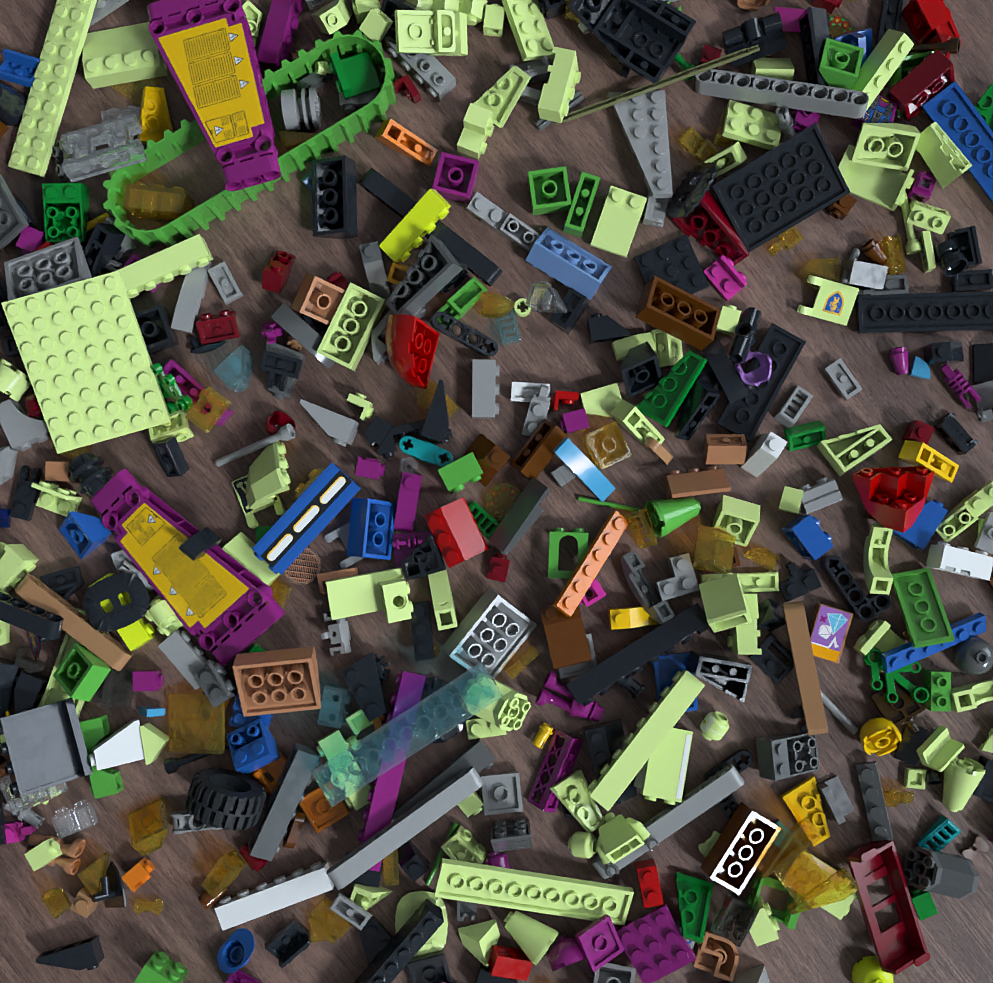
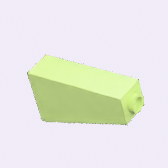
M333 0L311 14L320 32L330 35L348 23L353 11L346 0Z

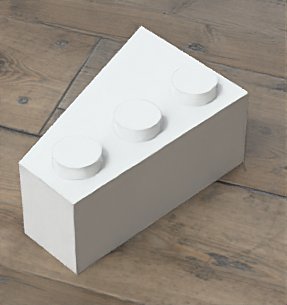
M938 542V545L930 544L926 567L990 581L993 557L987 556V552L976 550L974 553L970 552L969 548L957 546L955 548L951 547L948 543Z

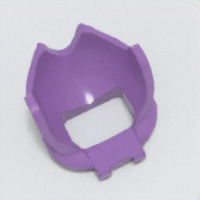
M749 350L746 361L755 357L760 367L747 374L743 372L739 363H734V368L740 379L746 384L758 386L760 383L769 380L772 371V360L768 354L751 352Z

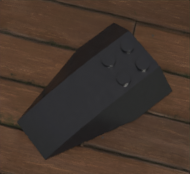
M571 0L568 5V9L623 65L653 84L662 79L696 24L694 19L663 0Z

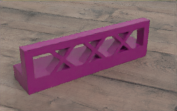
M555 730L527 799L529 803L542 811L555 813L560 800L551 791L550 787L570 775L583 740L569 736L560 730ZM560 736L565 738L561 748L558 747L557 743ZM556 754L557 762L554 766H551V757ZM549 773V782L544 784V774ZM541 790L542 799L539 803L535 800L537 792Z

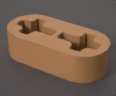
M651 436L644 441L643 445L665 465H668L673 459L672 455Z

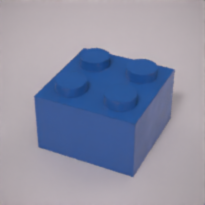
M799 515L782 528L804 559L816 560L834 547L831 543V536L826 531L823 532L819 527L821 524L815 516Z

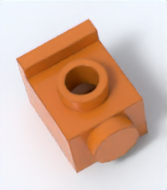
M144 857L121 878L134 893L152 877L150 873L155 869V865Z

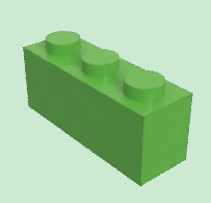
M582 172L564 226V233L582 237L601 177Z

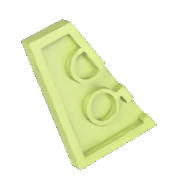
M576 770L550 787V789L587 832H593L603 825L605 821L596 801L587 794L589 786L582 770Z

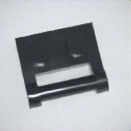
M770 632L757 647L761 648L762 655H750L748 658L776 684H779L794 668L791 652ZM770 644L788 660L786 665L767 649Z

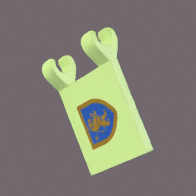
M809 275L807 282L818 285L819 289L813 307L799 305L797 312L847 326L859 288Z

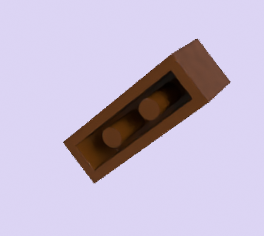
M544 418L511 461L510 465L529 480L532 477L537 478L555 455L553 450L568 436L555 424Z

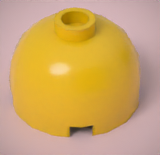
M885 718L868 720L861 727L859 734L861 745L868 755H871V753H876L877 756L889 754L898 747L896 743L902 740L898 728Z

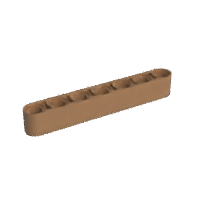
M27 574L16 587L15 592L28 603L62 616L64 618L62 629L113 669L121 671L133 654L129 649L107 632L98 631L90 624L89 619L35 576Z
M796 601L782 604L807 734L811 736L828 733L803 602Z

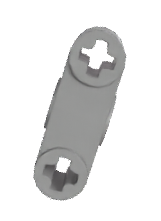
M187 810L170 813V817L173 820L172 834L223 829L214 828L209 824L197 823L193 815H190Z

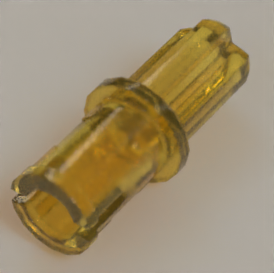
M530 646L520 657H516L517 660L505 672L514 680L524 668H528L527 665L539 655V651L534 646Z

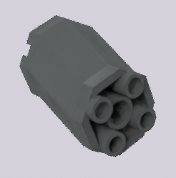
M918 846L908 850L905 854L902 870L905 880L908 881L909 885L922 891H930L957 899H965L968 897L967 895L977 891L979 874L977 871H974L972 860L960 855Z

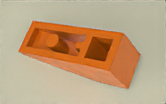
M392 119L384 120L375 136V139L389 148L427 167H430L438 151Z

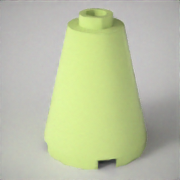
M958 755L944 769L943 804L946 806V809L952 812L963 810L986 771L984 766L977 761L967 757L964 760L957 759Z
M517 910L514 913L510 911L504 919L506 922L504 927L535 966L559 934L555 929Z

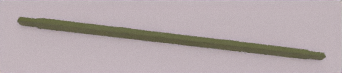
M758 45L736 51L663 78L656 84L649 83L573 111L564 116L562 123L760 51Z

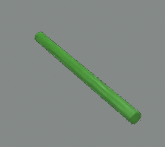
M581 496L578 498V501L644 514V509L607 501L602 502L597 499Z
M453 822L445 841L454 834L458 825L457 822ZM442 848L425 882L428 886L445 853Z

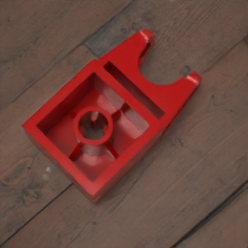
M911 0L901 13L917 44L942 43L950 38L960 37L952 19L951 11L946 7L943 0ZM943 51L944 54H945V57L949 59V58H950L949 52L946 53L945 51Z

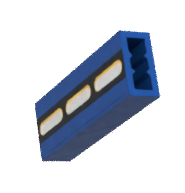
M332 462L252 548L255 551L254 555L261 561L265 560L269 564V569L275 574L280 573L282 575L356 495L361 487Z

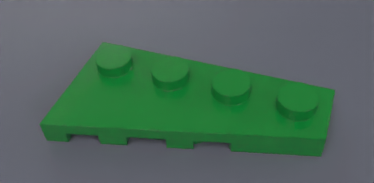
M688 351L675 364L672 371L666 377H663L652 392L649 391L645 399L635 407L644 416L667 428L707 360Z

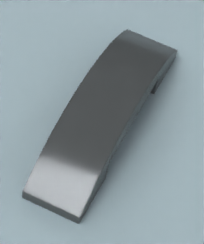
M284 303L271 316L276 323L328 369L335 363V361L317 353L323 338Z
M634 550L623 555L621 563L626 580L644 610L659 624H663L675 617L667 601L659 600L641 570L645 565L637 551Z

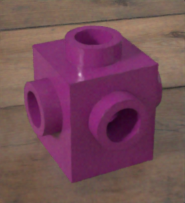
M793 109L790 115L793 117V127L797 131H802L813 123L817 124L820 117L817 112Z

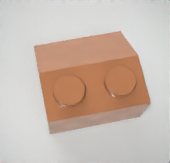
M306 273L291 309L330 325L346 290Z

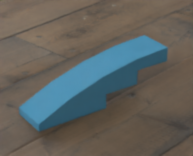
M567 437L553 450L568 469L600 501L603 502L616 489Z

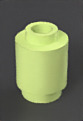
M157 599L150 604L149 613L163 629L168 628L177 621L175 618L176 614L166 600L161 601Z

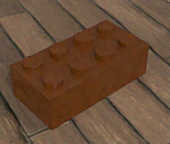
M654 276L643 287L635 317L699 350H703L714 340L721 309Z
M741 801L700 868L709 878L740 895L781 830V827L767 816Z

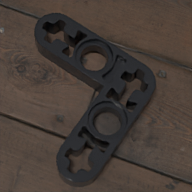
M745 749L737 750L708 770L703 775L702 781L705 782L709 776H714L716 771H721L726 764L733 765L738 773H741L752 764V754ZM741 754L744 756L748 755L745 763L743 761L738 762L741 759ZM733 759L735 762H738L737 765L739 766V768H737L736 765L732 762ZM732 793L728 795L725 801L717 803L729 820L733 815H730L731 811L727 805L731 804L735 810L739 806Z

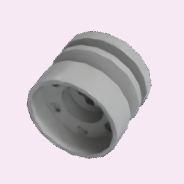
M315 87L309 88V97L306 88H302L301 98H298L295 89L281 90V106L287 132L300 131L302 121H304L307 130H311L312 122L315 129L321 128L322 109Z

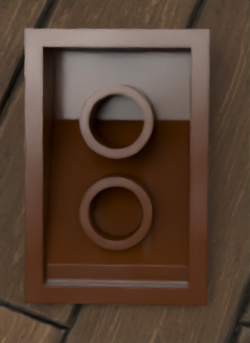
M553 605L539 608L553 668L558 669L592 661L579 605L571 617H567Z

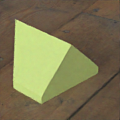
M355 884L350 900L367 910L393 891L382 886L373 887Z
M496 919L458 928L463 946L488 969L492 946L497 945L500 937Z

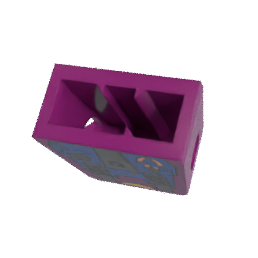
M882 89L880 95H877L865 115L861 118H854L851 125L861 129L863 123H892L897 104L890 101V90Z

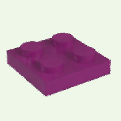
M607 914L575 935L587 965L592 972H595L624 951L613 922Z

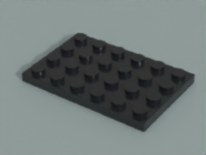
M813 123L711 185L731 225L748 253L850 193L816 123Z

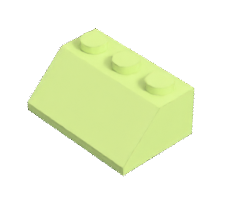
M240 532L222 549L270 587L280 573L275 574L269 569V564L265 560L261 561L254 555L255 551L252 548L256 544L243 532Z

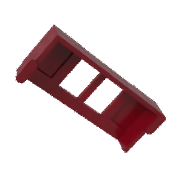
M891 840L872 841L850 853L846 858L855 884L853 886L870 941L873 942L881 971L897 975L913 964L917 967L921 966L930 959V953H928L894 842ZM886 876L891 895L872 905L866 886ZM894 902L899 921L880 932L874 913Z

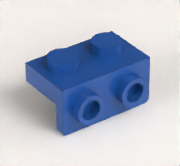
M4 49L2 53L5 60L0 65V79L31 88L40 59Z

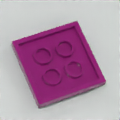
M666 904L616 930L627 956L634 968H636V972L643 983H653L696 960L693 950L687 940L682 938L681 929Z

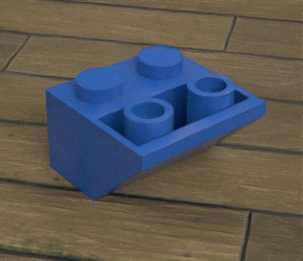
M260 718L226 734L236 771L249 774L280 759L276 741Z

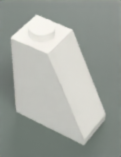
M773 432L760 435L746 457L745 463L740 468L757 478L779 457L787 441Z
M131 720L92 748V754L89 755L91 767L94 766L96 770H101L145 759L139 720Z

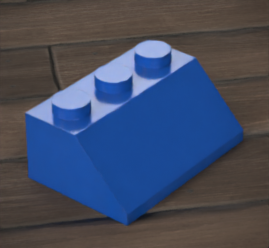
M352 498L347 556L391 560L396 503L369 498Z

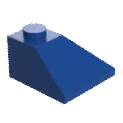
M74 511L67 515L58 529L80 559L89 555L111 535L110 530L104 527L100 518Z

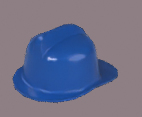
M237 929L219 949L217 964L223 972L228 974L235 973L250 960V956L254 951L255 941L253 934L248 929Z

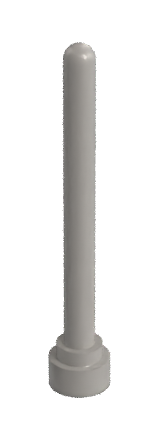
M286 424L278 430V433L215 460V465L218 467L279 440L289 441L296 437L295 430L291 424Z

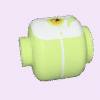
M719 711L709 712L700 724L702 735L710 741L721 740L729 729L728 718Z

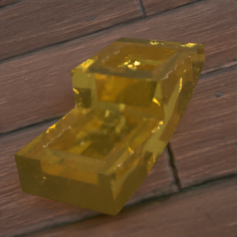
M688 126L677 140L679 145L700 163L720 152L708 139H703L692 126Z

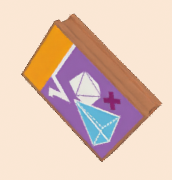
M816 604L809 628L813 655L815 657L839 664L851 625L852 613L823 604Z

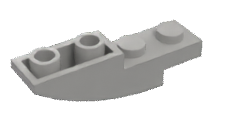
M478 192L474 194L465 208L478 217L480 222L528 251L531 250L535 241L540 237V234L511 213H506Z

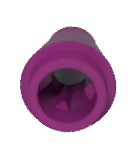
M900 346L889 349L890 354L888 355L896 375L907 374L908 350H906V347Z

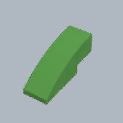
M474 276L447 300V303L437 312H444L459 321L487 292V289ZM441 316L435 318V320H437V325L444 324L448 326L451 323L450 321L447 324L442 322Z

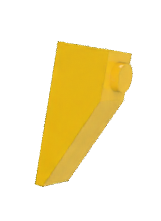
M905 440L898 457L911 466H925L929 470L935 471L934 476L950 483L953 482L959 467L958 464L923 442Z
M642 606L608 609L609 628L611 630L659 624Z

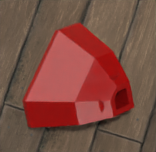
M925 466L863 468L853 474V480L866 511L885 528L904 533L913 526L922 511L935 471L929 470Z

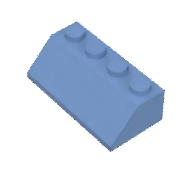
M549 227L535 241L526 258V261L533 267L539 268L547 273L549 277L555 278L563 283L564 286L576 290L589 300L595 295L612 268L606 262Z

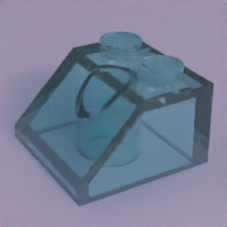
M241 345L213 371L229 389L237 393L239 391L242 392L249 386V382L252 380L253 353Z

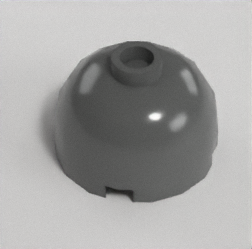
M975 636L958 643L952 650L955 666L966 674L980 675L986 673L993 666V647L980 637Z

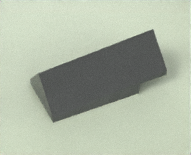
M532 477L489 541L505 555H508L544 512L539 505L551 490L535 477Z

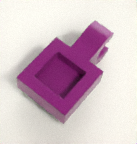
M274 320L262 324L263 339L268 338V344L276 343V337L282 336L283 328Z

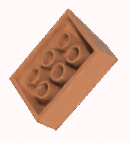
M314 646L236 655L232 667L244 717L321 709L318 663Z

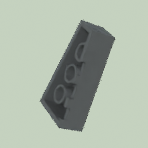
M433 235L427 240L428 244L424 250L421 249L417 255L418 259L413 266L409 267L406 277L402 282H399L386 302L394 314L414 316L463 270L443 242Z

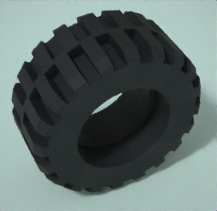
M222 768L202 769L192 778L185 806L188 813L193 815L196 820L202 821L203 824H209L214 828H223V830H247L258 823L266 799V792L257 780L255 781L253 778L245 776L240 772L237 773L233 770H224Z

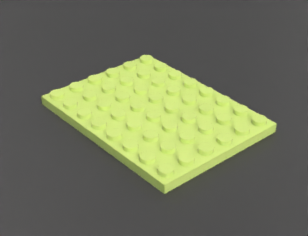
M120 270L1 303L57 454L172 421L157 377L150 368L152 362Z

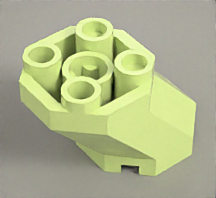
M482 673L476 675L478 678L475 680L471 678L467 681L461 693V699L464 701L462 706L465 710L506 731L518 730L522 726V722L531 707L526 695Z

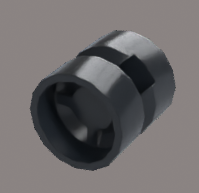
M944 241L933 249L935 262L946 277H954L966 269L968 261L954 241Z

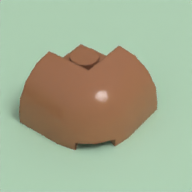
M705 930L703 943H697L696 960L693 961V967L711 972L715 977L733 982L739 959L736 946L723 935Z

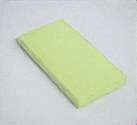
M402 567L325 581L331 619L335 620L384 610L379 582L400 577L404 579ZM401 596L394 597L393 604L399 603Z

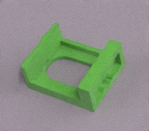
M553 528V532H549L548 578L570 579L575 570H558L559 542L566 535L576 538L578 542V566L588 550V533H584V529L572 528V532H564L565 528Z
M757 872L756 877H753L751 881L752 890L750 896H747L745 899V909L749 915L753 916L763 885L787 892L791 895L785 912L770 907L772 911L771 917L772 919L776 918L778 922L784 923L787 928L794 930L805 897L782 883L779 879Z

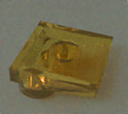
M617 421L582 436L583 447L590 461L599 471L633 455Z

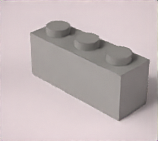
M473 359L472 419H495V414H499V403H495V395H499V384H496V376H499V365H496V360Z
M177 630L158 647L192 687L197 690L201 687L194 674L208 666L207 663L211 660H207L203 656V650L191 642V636L186 631Z

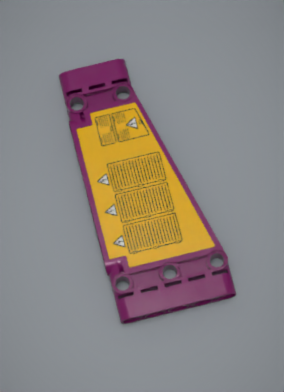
M160 0L147 6L150 22L149 32L214 152L217 161L220 163L225 189L227 191H237L278 179L281 176V171L277 158L278 151L273 140L275 137L250 26L241 0Z
M127 468L118 472L91 499V504L102 516L104 527L116 533L114 538L160 597L166 600L185 628L192 635L199 637L200 646L205 650H210L222 666H225L234 659L237 654L242 652L285 614L284 610L272 597V589L218 545L209 549L203 557L194 561L179 550L180 545L199 532V530L147 487L141 486Z

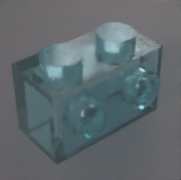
M329 683L324 686L321 701L322 707L317 724L341 728L343 723L346 724L348 712H345L346 705H350L352 693H349V687Z

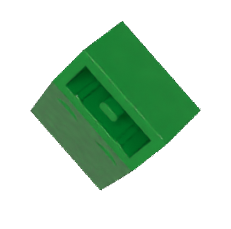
M82 183L42 184L46 242H63L74 237H78L80 242H85L90 208L89 186Z

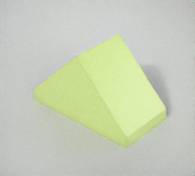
M151 723L139 726L146 765L151 764L157 759L171 739V737Z

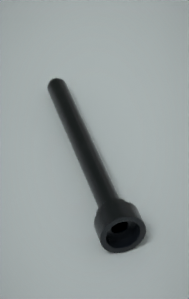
M228 741L179 759L173 757L165 759L164 768L168 775L175 773L182 765L229 749Z

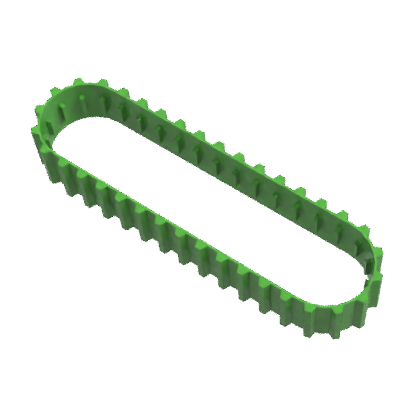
M338 30L334 32L333 38L326 42L320 39L316 40V48L311 51L299 50V58L289 62L284 59L281 61V69L272 72L270 69L264 71L265 78L262 79L267 103L281 95V90H289L295 87L300 80L315 72V63L317 61H325L329 65L332 62L330 54L338 52L340 60L368 52L373 63L380 66L383 79H385L384 84L381 85L380 93L369 104L280 156L278 162L281 176L278 179L237 191H227L225 189L163 227L148 231L142 228L141 230L135 229L136 227L127 220V212L125 210L127 196L134 184L142 177L206 140L196 119L190 123L184 119L180 121L181 128L172 133L168 129L165 130L162 140L155 143L150 139L147 141V149L140 153L132 150L130 151V159L126 160L123 164L119 162L113 164L115 172L110 180H106L103 183V186L108 190V200L103 203L104 209L116 218L114 225L131 239L139 240L147 248L153 249L156 244H165L167 247L175 245V241L183 237L186 239L193 237L192 232L200 227L205 231L208 230V222L218 218L223 221L225 219V212L232 208L236 211L241 210V203L248 198L253 202L258 200L257 193L263 189L269 192L273 191V184L280 179L288 182L290 180L289 174L298 169L303 173L306 171L305 164L311 160L322 159V154L329 150L333 153L338 152V145L345 140L350 144L355 142L354 135L360 131L366 134L370 133V125L378 120L381 122L386 120L385 112L389 105L396 103L393 87L396 79L391 59L384 57L381 43L378 40L371 42L363 38L362 31L356 30L353 35H342Z

